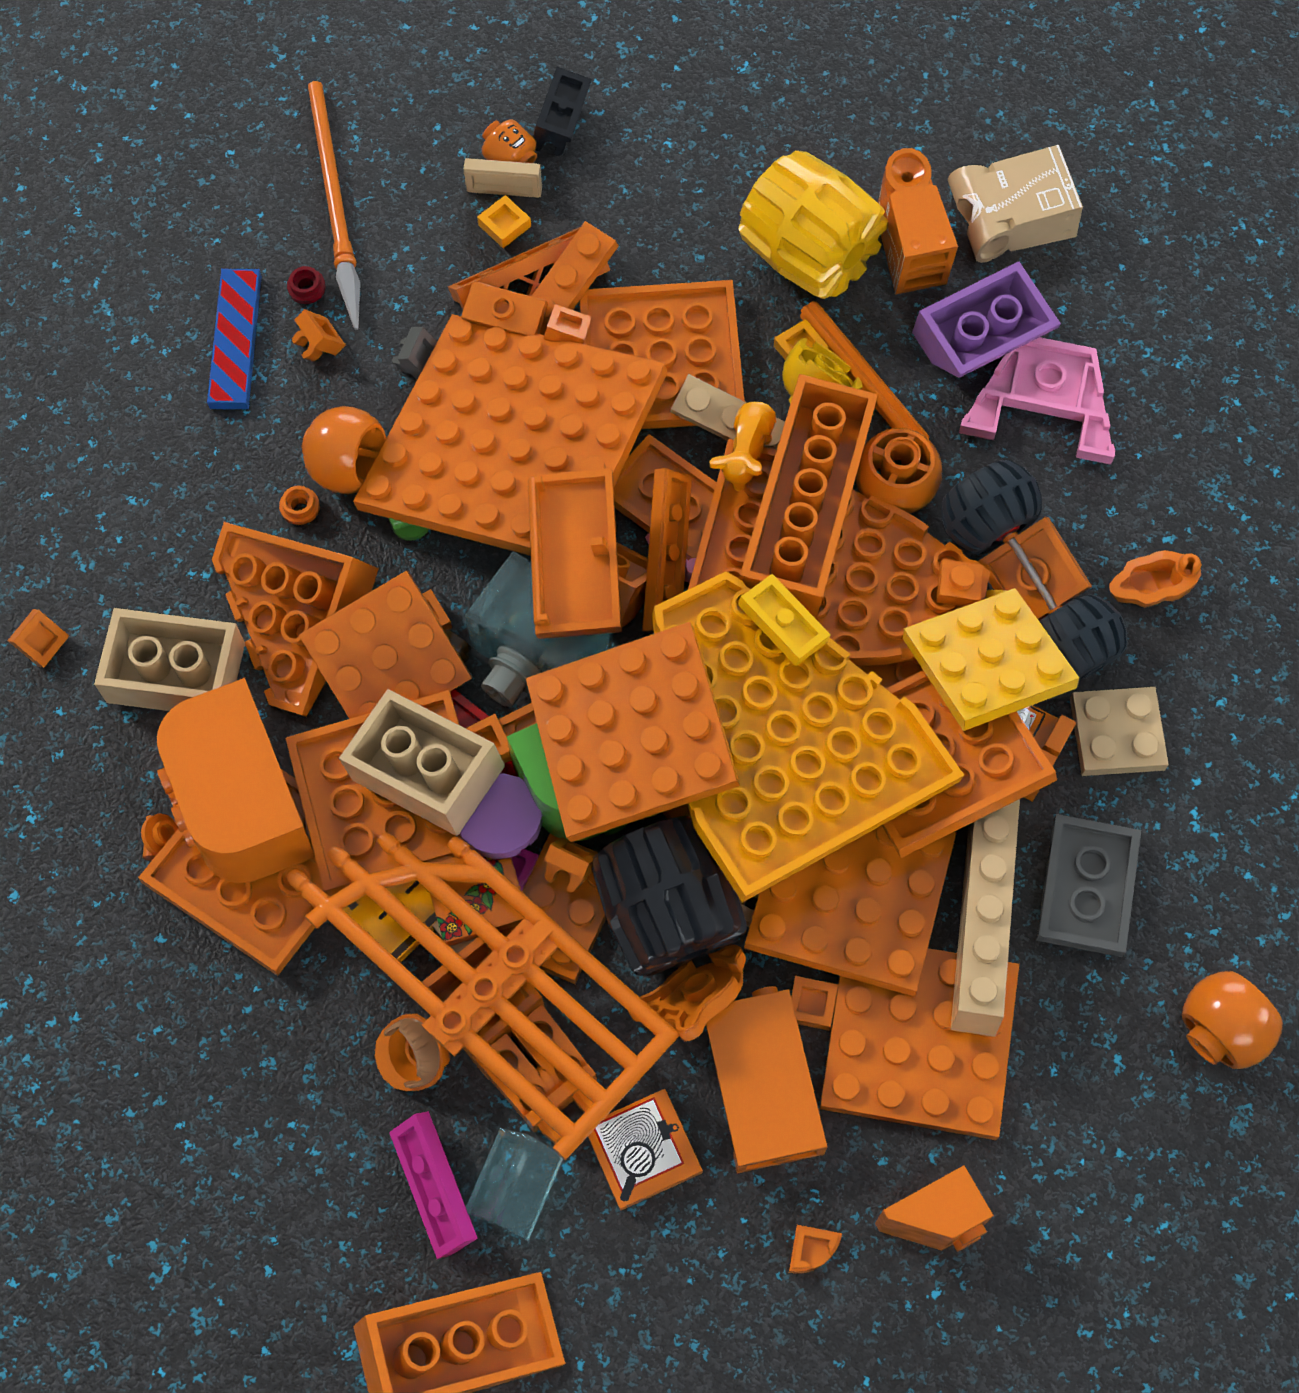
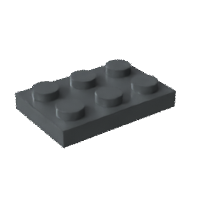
M1055 815L1036 941L1118 957L1125 955L1142 830L1065 815Z

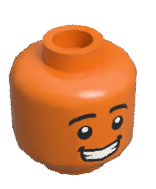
M513 119L502 123L496 120L482 134V137L485 139L482 146V155L486 160L534 163L537 158L535 138Z

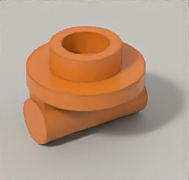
M161 813L146 816V820L141 828V837L144 843L143 859L152 861L177 831L178 826L170 816Z

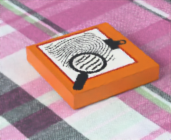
M666 1089L608 1114L588 1136L620 1211L703 1173Z

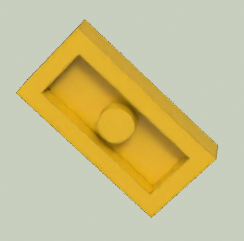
M773 574L740 597L739 607L795 666L816 652L829 640V632Z

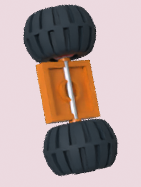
M1000 460L991 463L964 478L944 496L941 503V514L946 533L959 547L973 554H982L997 548L977 561L990 570L989 583L994 590L1007 591L1016 588L1079 676V681L1085 679L1113 662L1126 650L1128 644L1127 629L1123 618L1108 601L1097 595H1086L1068 603L1090 589L1092 585L1050 518L1044 517L1033 524L1042 512V495L1036 479L1024 467L1011 460Z

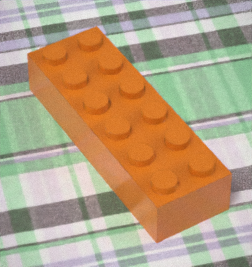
M799 374L739 579L749 589H752L773 574L817 620L878 394Z

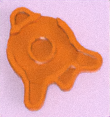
M735 944L729 945L709 954L713 963L705 964L698 968L695 967L692 960L689 961L686 965L674 971L658 988L640 996V998L680 1033L679 1037L685 1042L696 1039L703 1032L706 1023L727 1008L741 991L746 955L740 946ZM628 1011L633 1021L640 1022Z

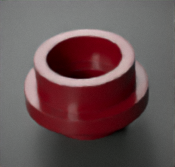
M302 266L290 274L287 281V290L289 296L295 302L311 304L318 301L324 295L326 284L320 272L312 267ZM307 285L312 286L308 289H302L304 286Z

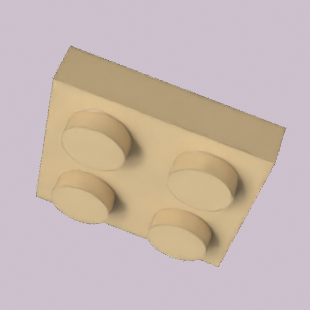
M1156 687L1072 693L1070 703L1073 720L1077 722L1074 729L1082 776L1166 770L1169 764Z

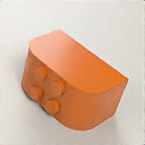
M245 678L192 697L174 706L165 715L158 729L157 747L164 768L157 770L166 795H169L173 805L171 807L172 814L179 831L183 833L188 847L196 845L208 868L216 876L234 883L253 882L314 858V852Z

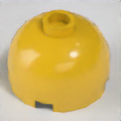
M802 338L796 343L784 362L782 377L784 387L791 395L788 399L790 404L799 374L860 390L862 388V382L859 377L853 382L847 375L851 367L845 361L817 342H815L812 348L806 346V338Z

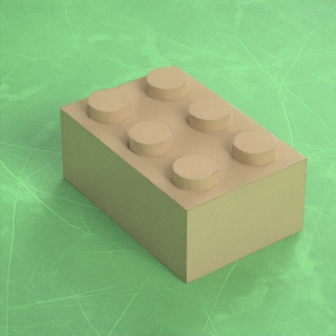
M114 608L94 685L106 703L170 711L182 701L237 681L245 641L236 623Z
M389 689L384 693L339 757V760L354 782L456 836L460 834L505 767L493 742Z

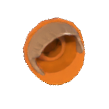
M404 1014L392 1020L382 1030L376 1040L375 1059L377 1068L383 1079L395 1089L420 1091L434 1086L442 1077L444 1068L450 1062L449 1051L442 1047L421 1026L427 1019L419 1014Z

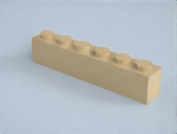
M1020 799L968 825L951 1030L995 1037L1004 1018Z

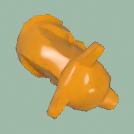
M763 402L743 404L739 408L734 421V429L737 431L733 444L734 452L729 455L714 457L709 462L710 468L722 469L725 479L733 483V487L737 491L743 490L746 483L751 481L753 475L759 476L762 473V465L757 459L761 455L764 446L769 445L772 441L771 433L776 423L775 411Z

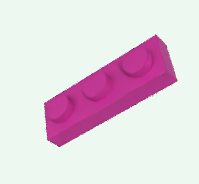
M429 1111L414 1114L389 1133L436 1258L440 1259L451 1256L478 1238Z

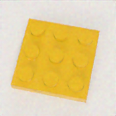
M1016 588L904 628V642L963 731L1074 690L1078 686L1079 676Z

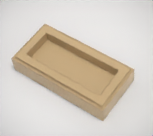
M465 158L464 176L467 192L541 197L542 177L540 164Z

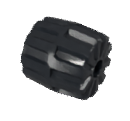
M691 816L674 817L642 827L613 841L593 857L592 872L606 919L631 971L636 976H653L667 969H678L686 965L690 959L697 956L706 958L709 954L714 953L715 949L735 943L739 937L746 933L747 923L739 897L694 829Z

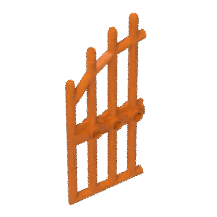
M384 832L379 836L377 842L388 855H393V859L400 866L371 874L356 860H351V856L345 850L334 846L327 856L338 869L343 870V874L353 883L331 897L315 883H311L310 879L297 869L290 871L286 879L314 907L312 911L305 915V918L316 929L327 920L331 922L431 1015L421 1026L442 1047L448 1050L454 1057L465 1047L562 1138L552 1148L564 1160H567L680 1036V1033L476 850H471L470 845L457 836H454L447 846L458 859H463L464 864L422 862L406 846H401L400 841L395 836ZM417 880L489 945L493 951L474 969L386 888ZM444 881L486 883L520 913L524 919L505 937ZM363 896H369L455 975L462 984L444 1002L441 1001L343 909ZM558 948L655 1035L638 1055L631 1051L540 968ZM527 981L624 1068L607 1089L598 1083L509 1001ZM495 1014L503 1019L593 1102L575 1124L477 1034Z

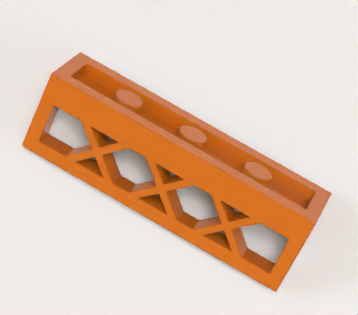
M580 227L448 286L453 300L460 303L463 310L473 281L507 290L510 282L520 279L530 284L526 295L532 296L536 287L540 285L539 279L544 267L552 263L555 264ZM608 262L598 276L610 271ZM535 271L532 280L524 277Z

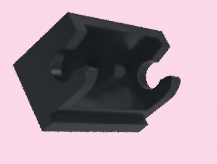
M558 66L556 67L533 134L536 140L535 151L540 152L545 142H551L556 146L555 155L560 156L563 154L566 143L571 142L592 81L591 78Z

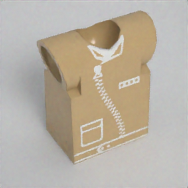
M1059 145L994 162L988 168L980 165L963 166L954 170L948 177V183L956 206L969 224L967 236L976 261L980 263L995 259L1008 249L1016 251L1077 236L1083 206Z

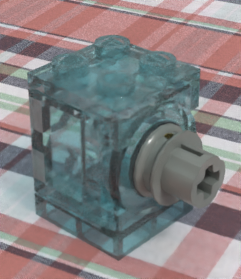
M514 551L465 614L472 648L488 657V663L492 668V671L483 681L481 687L493 700L503 706L512 707L522 692L529 693L526 678L609 650L615 646L612 633L538 639L535 634L531 561L529 562L528 559Z

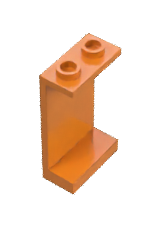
M775 986L764 987L753 991L750 998L734 999L727 1008L711 1018L705 1026L733 1143V1158L737 1174L824 1155L827 1143L789 989L778 991V988Z

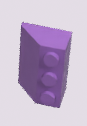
M1018 261L920 310L912 333L932 364L960 378L1059 328L1061 323Z

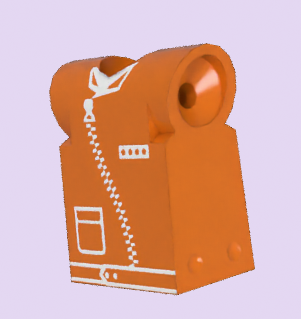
M902 148L895 151L887 161L878 203L885 210L883 215L888 220V228L881 234L895 295L947 284L958 249L938 188L932 183L931 166L928 159L918 150Z

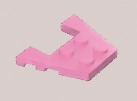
M1039 337L1005 354L996 367L993 376L977 396L969 413H966L962 419L959 433L994 440L1002 405L1082 422L1076 458L1111 465L1115 456L1114 444H1111L1110 421L1103 401L1104 389L1096 349Z

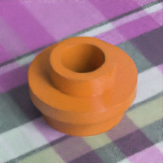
M293 486L284 492L279 502V509L282 517L287 522L294 525H304L314 520L318 515L320 502L313 490L304 486ZM298 504L307 505L302 510H294L295 506Z

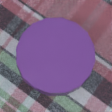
M502 773L499 774L459 835L470 845L471 850H476L481 856L491 859L511 858L521 853L522 849L526 848L529 844L531 845L537 839L543 823L542 813L536 806L524 780Z

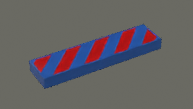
M221 269L207 398L210 409H249L262 279L260 269Z

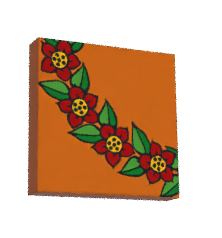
M454 854L427 861L431 863L464 864L463 859H458ZM482 856L521 891L511 858L491 859ZM444 881L499 931L515 927L524 919L520 913L486 883ZM430 893L442 939L447 945L452 946L479 937Z

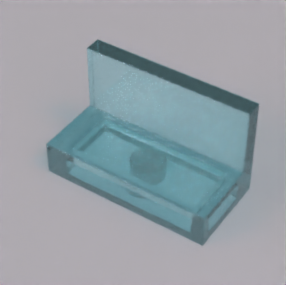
M500 1128L466 1205L469 1216L497 1225L529 1241L563 1158L554 1149L528 1134Z

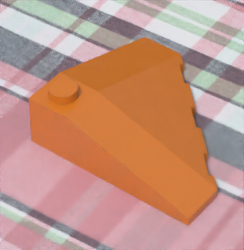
M224 522L212 562L216 573L221 575L225 573L232 590L225 595L234 618L238 622H245L251 639L245 642V646L256 670H264L270 685V688L264 691L267 701L271 706L307 717L326 680L300 639L299 634L371 592L379 568L351 556Z

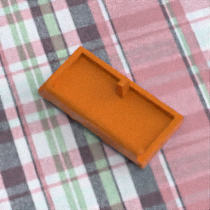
M612 468L528 475L533 616L537 638L546 639L621 632Z

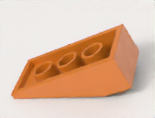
M541 1272L365 1315L353 1326L368 1393H473L565 1364Z

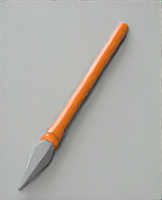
M313 81L308 84V91L334 239L333 251L334 266L337 269L336 280L354 330H358L360 280L355 270L356 259L348 237L323 85L319 81Z

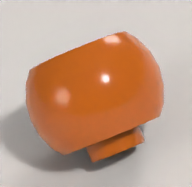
M348 406L328 409L314 419L303 437L302 453L305 468L311 478L324 489L343 494L357 493L386 440L385 431L379 421L364 410Z
M892 428L882 431L869 439L864 445L855 478L857 488L868 499L872 495L909 514L914 513L929 504L939 490L942 481L940 454L933 443L917 431L908 428ZM901 460L902 465L895 464L893 461ZM878 468L881 469V475L877 473Z
M1233 971L1217 972L1206 976L1198 982L1188 994L1182 1011V1019L1190 1031L1186 1035L1188 1042L1200 1056L1213 1065H1216L1219 1061L1232 1069H1243L1256 1065L1270 1055L1277 1046L1282 1034L1283 1021L1274 1005L1250 981Z

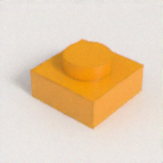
M506 195L477 216L478 226L502 248H505L531 227V218Z
M806 319L774 338V347L784 360H786L790 351L802 338L807 339L806 346L812 348L815 342L826 348L829 346Z

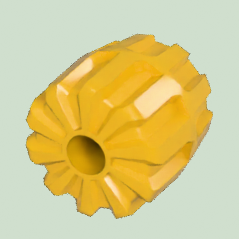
M794 151L788 156L783 155L774 161L755 182L743 203L740 212L741 222L738 229L742 240L774 270L814 296L826 299L842 294L848 289L850 280L856 281L867 270L866 261L870 256L877 255L882 246L878 238L887 230L888 220L883 215L885 212L884 208L845 174L808 152Z

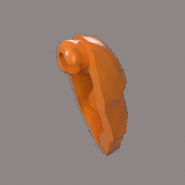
M1166 550L1128 561L1123 571L1109 584L1110 594L1118 602L1137 604L1144 608L1163 601L1173 602L1188 594L1195 587L1201 576V560L1194 554H1181Z

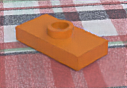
M473 281L461 318L470 323L487 327H500L505 331L526 336L535 335L540 332L548 303L546 300Z

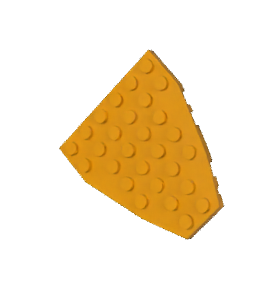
M725 571L654 606L652 619L654 634L689 621L695 629L740 786L688 803L694 829L743 903L959 783L964 774L915 704L905 696L899 700L880 685L883 680L873 671L867 674L848 659L850 653L830 637L825 645L795 666L739 607L740 597L750 589L742 580Z

